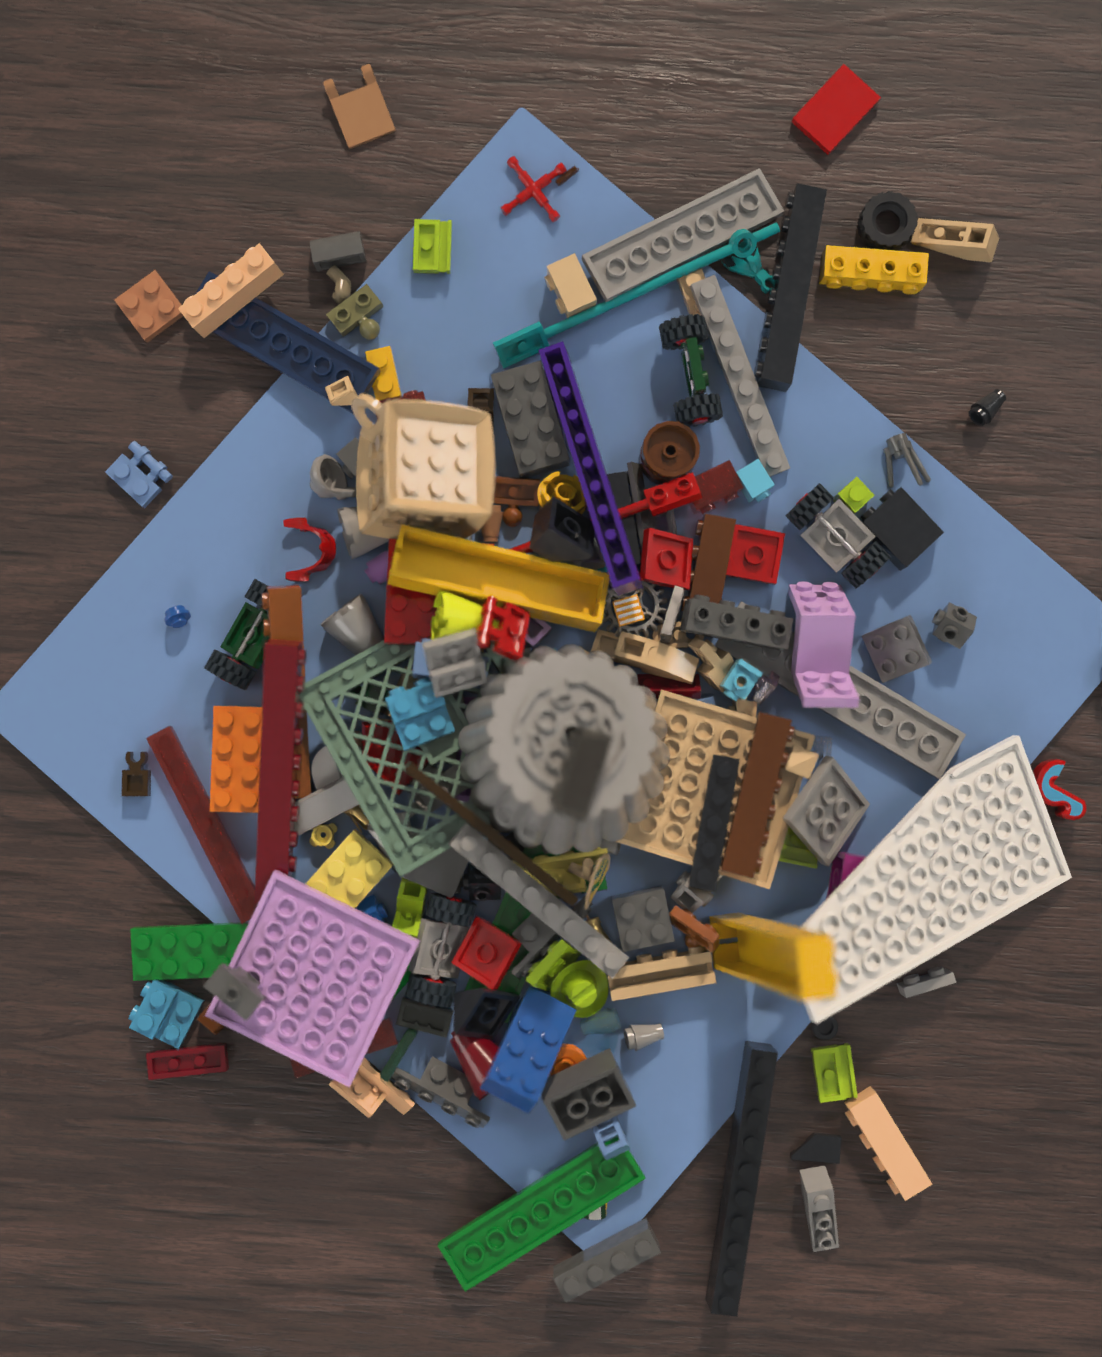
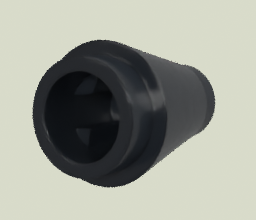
M995 389L971 405V410L969 411L970 419L979 426L989 424L1006 401V395L1001 390Z

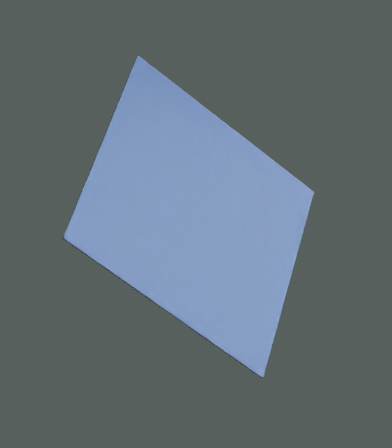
M519 108L421 218L440 221L452 220L451 274L439 272V274L413 272V227L357 289L358 291L367 284L384 306L368 318L375 320L379 324L380 333L378 337L373 340L365 339L360 334V325L342 337L331 321L324 326L319 334L366 361L365 351L390 346L402 398L396 400L432 401L468 407V388H494L491 374L541 360L540 353H537L503 368L493 342L537 322H540L543 329L567 319L565 313L560 314L555 300L558 298L555 291H550L544 277L547 276V266L575 253L597 299L596 305L604 302L601 293L581 260L582 255L655 219L525 108ZM510 157H516L519 166L530 175L534 182L544 174L552 172L560 162L564 164L567 171L573 166L579 168V171L561 186L557 185L555 180L562 175H557L551 180L552 182L541 190L549 200V205L560 214V218L557 221L552 222L547 211L544 207H540L533 196L522 205L518 204L507 216L503 214L500 207L513 201L517 194L526 189L518 178L517 172L507 164V160ZM707 265L702 268L705 278L713 275L716 276L754 373L756 363L761 361L762 353L758 352L762 336L765 337L767 328H763L766 314ZM677 280L547 339L550 346L562 341L565 344L607 474L628 471V462L640 464V449L648 431L656 424L665 421H676L674 403L689 397L681 356L683 349H663L659 326L664 321L689 314ZM708 335V340L699 344L702 345L704 351V361H701L702 370L707 371L709 386L706 387V393L704 394H719L723 417L705 425L690 426V429L696 434L700 445L699 458L691 473L693 472L702 499L673 509L677 534L693 538V545H697L699 536L695 535L697 520H702L705 513L736 519L735 524L785 533L776 585L726 576L722 600L735 602V607L742 601L747 605L760 607V612L768 614L770 610L785 612V617L793 618L791 631L795 632L796 612L788 595L789 584L809 582L812 585H823L824 582H834L841 585L855 613L850 666L966 734L944 774L951 767L1012 735L1020 736L1028 761L1031 764L1102 681V601L908 435V441H911L912 447L931 481L926 482L917 468L923 482L919 486L905 457L895 459L892 456L894 486L890 488L888 485L886 456L883 449L888 447L887 439L904 432L800 343L792 385L787 392L759 387L790 469L770 477L775 485L770 490L771 495L759 503L756 499L749 503L733 476L737 471L754 462L757 458ZM284 374L275 381L0 690V734L214 924L250 922L258 905L255 904L258 813L210 812L213 708L214 706L262 707L264 661L259 670L244 661L240 662L256 671L246 691L220 679L204 668L214 649L232 657L231 653L220 646L245 602L258 609L261 607L244 597L253 580L256 579L267 586L299 585L301 587L304 649L307 651L305 664L306 683L356 656L327 633L320 624L357 595L362 594L365 597L383 637L385 631L387 581L381 585L377 581L372 583L364 570L368 568L366 565L368 561L382 552L388 551L389 541L358 558L351 559L342 534L343 523L340 524L337 509L357 507L356 497H347L343 500H338L336 497L320 498L310 488V469L316 457L324 454L336 459L342 467L344 463L336 453L355 437L359 440L362 426L355 415L340 406H332L329 400ZM548 379L547 383L570 458V464L564 468L529 477L531 479H540V483L548 475L557 471H561L560 474H566L571 477L573 475L578 476ZM371 387L367 395L375 399L374 390ZM494 391L495 476L520 478ZM366 408L365 413L373 424H376L378 416L370 408ZM643 473L645 488L658 485L650 481ZM346 475L347 487L356 488V477L354 476L350 479ZM855 477H858L875 495L854 514L861 522L863 521L861 516L871 506L876 509L882 504L879 499L887 491L892 489L895 492L902 487L944 533L907 568L899 571L888 560L873 576L855 589L841 574L854 561L853 559L836 573L800 536L815 522L814 518L799 531L785 516L804 495L811 492L819 483L834 497ZM628 484L629 493H630V497H631V496H632L631 486ZM832 500L819 513H824L834 504V501ZM493 504L501 505V512L508 507V504ZM518 505L523 515V519L518 526H507L502 519L498 542H484L481 528L472 535V541L494 544L495 547L510 549L531 541L534 516L540 510L539 506ZM587 506L582 515L588 519H591L590 512ZM305 517L309 526L324 528L334 537L336 555L326 570L311 573L309 581H288L285 579L286 572L310 567L319 561L322 555L319 549L322 541L318 535L311 531L300 532V529L284 527L283 520ZM595 532V533H594V537H595V539H596V541H597V544H598V546H599V548H600V544H599V541H598V538H597V535H596V532ZM637 535L638 546L640 547V539ZM870 541L860 552L863 553L873 542ZM534 551L527 553L529 555L544 558L543 556L537 555ZM558 561V562H563V563L571 564L570 561ZM694 561L691 564V571H693ZM657 585L654 588L655 591L664 589V593L658 596V598L667 599V603L660 605V608L668 610L674 588ZM689 589L684 591V596H688ZM632 591V592H629V593H626V594H623V595H624V596H631V595H633V594L635 593V591ZM644 591L641 598L642 604L653 612L652 599ZM611 600V610L614 617L616 618L614 608L612 605L613 600ZM949 602L956 606H961L969 613L977 616L974 632L961 649L948 642H943L932 635L935 625L932 623L934 615L939 609L943 610ZM182 605L191 615L187 624L180 628L167 626L164 621L166 617L165 611L173 606ZM681 607L676 622L682 621L683 611H681ZM658 614V616L665 620L666 614ZM911 615L932 663L882 683L862 635ZM644 617L645 620L640 621V622H636V623H633V624H629V625H626V626H629V627L641 626V625L645 624L647 621H649V619H647L646 617ZM545 621L551 627V631L536 647H556L558 651L560 647L566 644H575L591 652L598 629L607 631L606 628L611 623L610 621L602 623L595 632H590ZM613 627L609 632L615 633L617 628ZM647 628L650 635L648 639L652 640L653 631L650 628ZM639 632V635L641 637H644L643 633ZM686 632V637L693 639L695 634ZM704 636L703 641L707 639L714 645L718 640V638ZM690 647L679 649L696 658H699ZM410 658L399 663L396 667L403 669L405 666L408 667ZM700 659L697 669L703 663ZM491 661L488 673H498ZM614 662V666L625 665V664H621V663ZM626 665L632 668L636 674H648L642 672L641 668ZM387 671L372 679L384 682ZM391 671L388 684L396 686L401 673ZM699 674L701 694H714L715 706L725 709L732 706V699L724 695L723 692L711 688ZM763 675L757 680L747 696V701H757L756 718L758 713L762 712L791 719V726H794L795 730L815 735L811 751L819 754L812 774L825 755L833 757L870 803L840 849L841 852L868 856L940 780L817 707H803L800 697ZM480 685L474 686L473 688L480 689ZM463 691V697L478 696V694ZM339 697L332 700L336 708L339 701ZM344 697L341 710L355 713L357 707L355 704L356 700ZM361 707L359 715L371 718L374 717L375 713ZM307 713L311 793L317 790L311 772L312 762L315 755L326 745ZM386 714L378 716L381 719L392 720V717ZM340 715L350 732L353 718ZM358 720L355 731L362 732V722L365 721ZM127 752L134 753L133 759L136 762L140 760L141 752L148 753V761L144 765V770H151V796H121L122 770H130V765L127 764L125 759ZM440 762L436 763L434 767L439 768ZM444 762L442 770L446 771L454 765ZM372 770L374 776L376 777L377 773L374 770ZM803 777L799 793L804 788L809 779ZM380 784L386 797L390 801L393 789L389 786ZM403 791L400 795L396 793L393 803L408 806L412 793ZM444 804L432 813L445 816L448 806ZM393 808L396 814L406 812L405 810ZM450 810L449 817L455 814L453 810ZM342 813L323 823L327 825L334 823L337 826V832L334 834L335 846L331 849L319 845L314 847L310 844L309 840L312 837L313 829L298 836L297 847H293V856H297L296 872H292V878L306 884L354 829L360 832L348 815ZM415 814L409 817L411 827L421 830L425 816ZM429 817L426 829L428 830L442 820ZM359 825L364 837L370 833ZM322 832V833H321V836H322V837H325L326 834H325L324 832ZM499 832L504 838L511 833ZM621 844L619 854L608 853L610 855V868L605 875L607 890L596 892L592 900L593 904L590 906L589 918L598 916L601 921V927L613 945L622 951L611 896L662 886L665 891L669 913L675 905L683 910L670 897L678 887V884L675 883L684 871L690 873L692 865ZM468 861L463 875L468 874L469 863H471L470 861ZM778 861L770 889L723 875L717 882L716 891L711 892L714 895L711 901L705 907L701 905L693 914L696 920L702 924L707 923L709 925V916L742 913L800 928L826 901L832 863L828 867L818 861L816 869ZM394 865L393 868L396 872L375 885L365 897L375 895L378 903L383 902L389 915L386 920L390 926L393 925L397 895L402 878ZM461 887V894H454V896L463 898V900H469V890H464V887ZM427 888V897L423 919L436 920L435 918H430L429 916H426V910L430 894L438 892ZM501 888V900L470 901L477 904L473 921L476 916H479L492 924L506 891ZM579 892L573 894L579 898V902L587 893L581 894ZM560 898V901L563 902L567 907H569L570 909L573 908V906L571 907L569 904H567ZM672 925L674 942L623 953L629 957L627 961L636 960V956L642 954H652V957L662 956L663 951L677 949L678 953L688 951V947L684 942L685 934ZM737 937L719 939V944L738 942ZM582 954L576 961L589 959ZM712 962L716 983L616 1001L611 1000L609 989L607 1001L600 1011L586 1018L573 1017L563 1043L577 1046L584 1052L587 1059L610 1048L630 1088L636 1107L617 1115L631 1148L630 1151L645 1174L646 1179L607 1202L606 1218L600 1220L582 1218L562 1232L578 1247L585 1250L641 1221L734 1112L745 1041L771 1044L778 1052V1061L811 1022L803 1001L716 970ZM460 969L458 979L443 977V979L455 982L457 984L455 992H461L465 990L470 975ZM527 980L525 981L522 991L519 995L520 999L529 987V985L532 986ZM407 983L390 1003L365 1058L394 1083L395 1081L391 1077L397 1067L420 1079L432 1056L464 1073L450 1043V1040L453 1038L451 1033L454 1030V1011L447 1038L396 1025L402 998H408L405 995ZM536 988V989H538V990H540V991H542V992H544L545 994H547V995L550 996V990H549V991H545V990ZM453 998L452 1006H449V1007H445V1006H444L443 1008H447V1009L454 1010V998ZM520 999L514 1007L508 1024L504 1022V1024L496 1034L495 1038L491 1040L498 1047L509 1026V1023L520 1002ZM659 1023L662 1025L664 1039L658 1040L638 1051L634 1049L628 1050L624 1038V1029L629 1028V1025H655ZM401 1089L408 1093L410 1098L516 1192L524 1189L597 1143L592 1128L564 1141L543 1102L541 1094L536 1105L529 1113H526L492 1094L479 1101L473 1092L467 1105L490 1117L489 1122L483 1128L480 1126L475 1128L468 1125L464 1121L465 1118L457 1114L450 1115L441 1109V1105L433 1101L428 1103L420 1099L417 1092L411 1089ZM612 1119L598 1124L599 1128L612 1122ZM614 1127L601 1134L604 1137L616 1131V1129Z

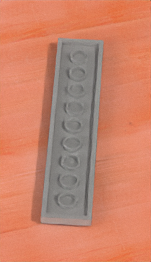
M741 601L737 607L744 609L747 604ZM791 631L788 650L782 651L723 639L717 640L716 648L729 652L734 659L744 660L761 671L763 676L799 697L791 674L794 643L793 631ZM850 666L849 675L859 696L858 708H817L936 779H941L966 734Z

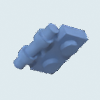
M133 441L128 446L134 453L133 458L130 460L122 453L105 473L136 502L146 508L162 491L155 482L161 478L167 483L172 479L173 475L167 471V466L164 463L158 462L150 455V450ZM143 462L151 469L148 475L138 468Z

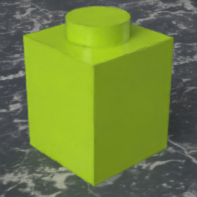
M855 477L834 496L833 501L835 503L840 499L855 514L875 495L858 477Z

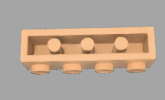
M259 243L257 246L249 248L237 262L228 265L217 278L208 281L197 294L188 297L178 309L190 325L205 338L284 274Z

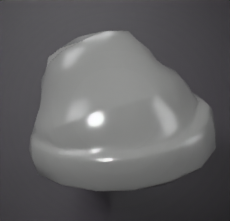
M325 454L316 457L310 469V488L320 498L336 497L338 500H343L347 497H356V488L347 487L346 475L336 459Z

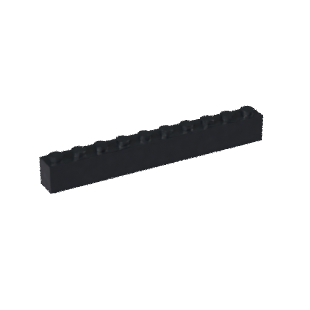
M745 1041L705 1298L711 1314L734 1317L738 1315L778 1052L771 1044Z

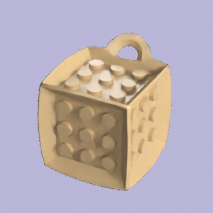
M360 394L352 401L353 413L362 426L356 469L357 514L359 530L362 534L387 539H398L400 527L403 524L465 539L476 533L492 515L495 488L494 435L491 415L488 412L432 401L389 400L381 405L376 399L367 394ZM366 408H370L378 416L376 424H373L365 413Z

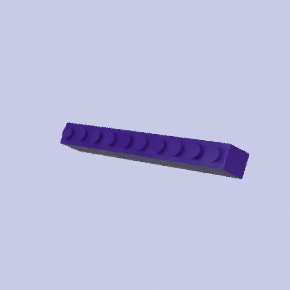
M563 341L540 349L541 360L612 586L618 596L643 588L641 578L568 351Z

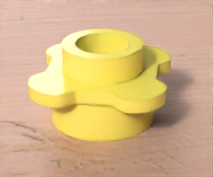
M330 823L329 825L321 824L313 828L312 837L309 840L310 844L314 847L319 845L325 846L327 849L333 848L335 846L334 834L337 832V826L334 823ZM322 832H324V833L326 834L325 837H322V836H321V833H322Z

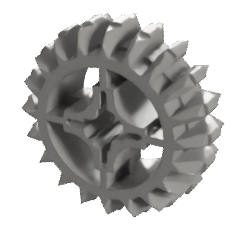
M609 580L608 586L611 590H607L604 613L607 616L602 618V623L607 621L611 623L607 626L606 630L609 632L613 627L617 628L615 632L616 637H619L621 631L634 633V635L640 636L639 632H642L643 636L648 638L650 635L647 628L656 632L658 628L654 621L659 624L664 622V619L659 617L658 614L667 613V609L660 608V605L667 603V599L658 598V596L664 593V589L655 591L654 588L657 584L649 585L647 582L641 581L643 588L636 590L633 595H639L638 598L643 615L649 621L637 627H619L617 619L611 610V600L616 601L629 596H618L615 593L611 580ZM644 591L652 599L653 612L642 604L641 598Z

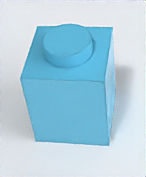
M759 459L740 469L733 476L749 503L755 499L759 503L771 495L770 490L775 485Z

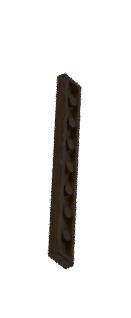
M409 761L403 768L404 772L571 907L575 906L579 900L578 897L412 762Z

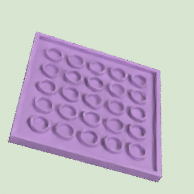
M275 870L229 964V967L234 969L240 966L260 982L258 989L265 996V999L245 1021L214 996L205 1016L350 1087L420 940Z

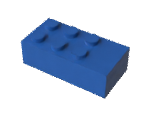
M529 985L520 999L480 1089L529 1113L540 1097L576 1009Z

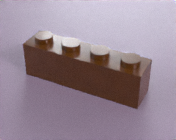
M705 513L702 520H697L695 535L699 536L698 544L693 545L692 561H694L693 571H691L690 589L688 596L683 597L681 611H684L685 600L694 599V595L710 597L709 602L718 604L722 600L736 519Z

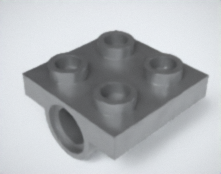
M911 615L862 635L882 683L932 663Z

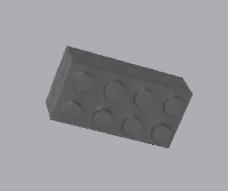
M541 360L491 374L492 384L519 477L529 478L569 466L570 458Z

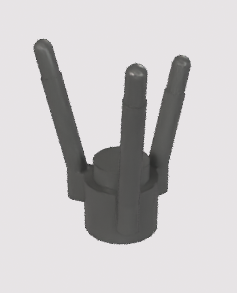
M906 433L895 435L886 440L888 447L884 448L883 451L886 456L887 477L890 488L894 486L892 456L895 459L905 457L919 486L923 482L917 468L926 482L931 481L926 469L914 451L911 441H908Z

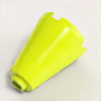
M439 591L433 607L437 608L435 616H432L431 639H438L473 628L477 632V628L481 625L483 618L481 616L483 605L447 591ZM493 619L492 627L498 629L499 621Z

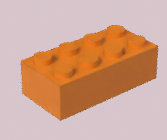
M214 706L210 812L258 813L262 707Z

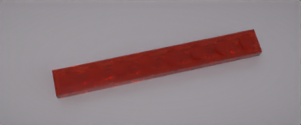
M168 726L146 739L238 918L243 924L252 918L258 905L255 904V886L217 812H210V798L173 727Z

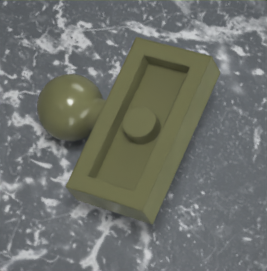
M366 284L326 315L342 337L360 325L359 330L362 337L367 340H373L378 337L380 326L375 320L368 318L384 306Z

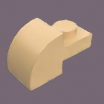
M694 638L688 646L703 662L696 671L711 688L724 692L725 689L719 685L734 664L731 654L716 648L707 639L703 641Z

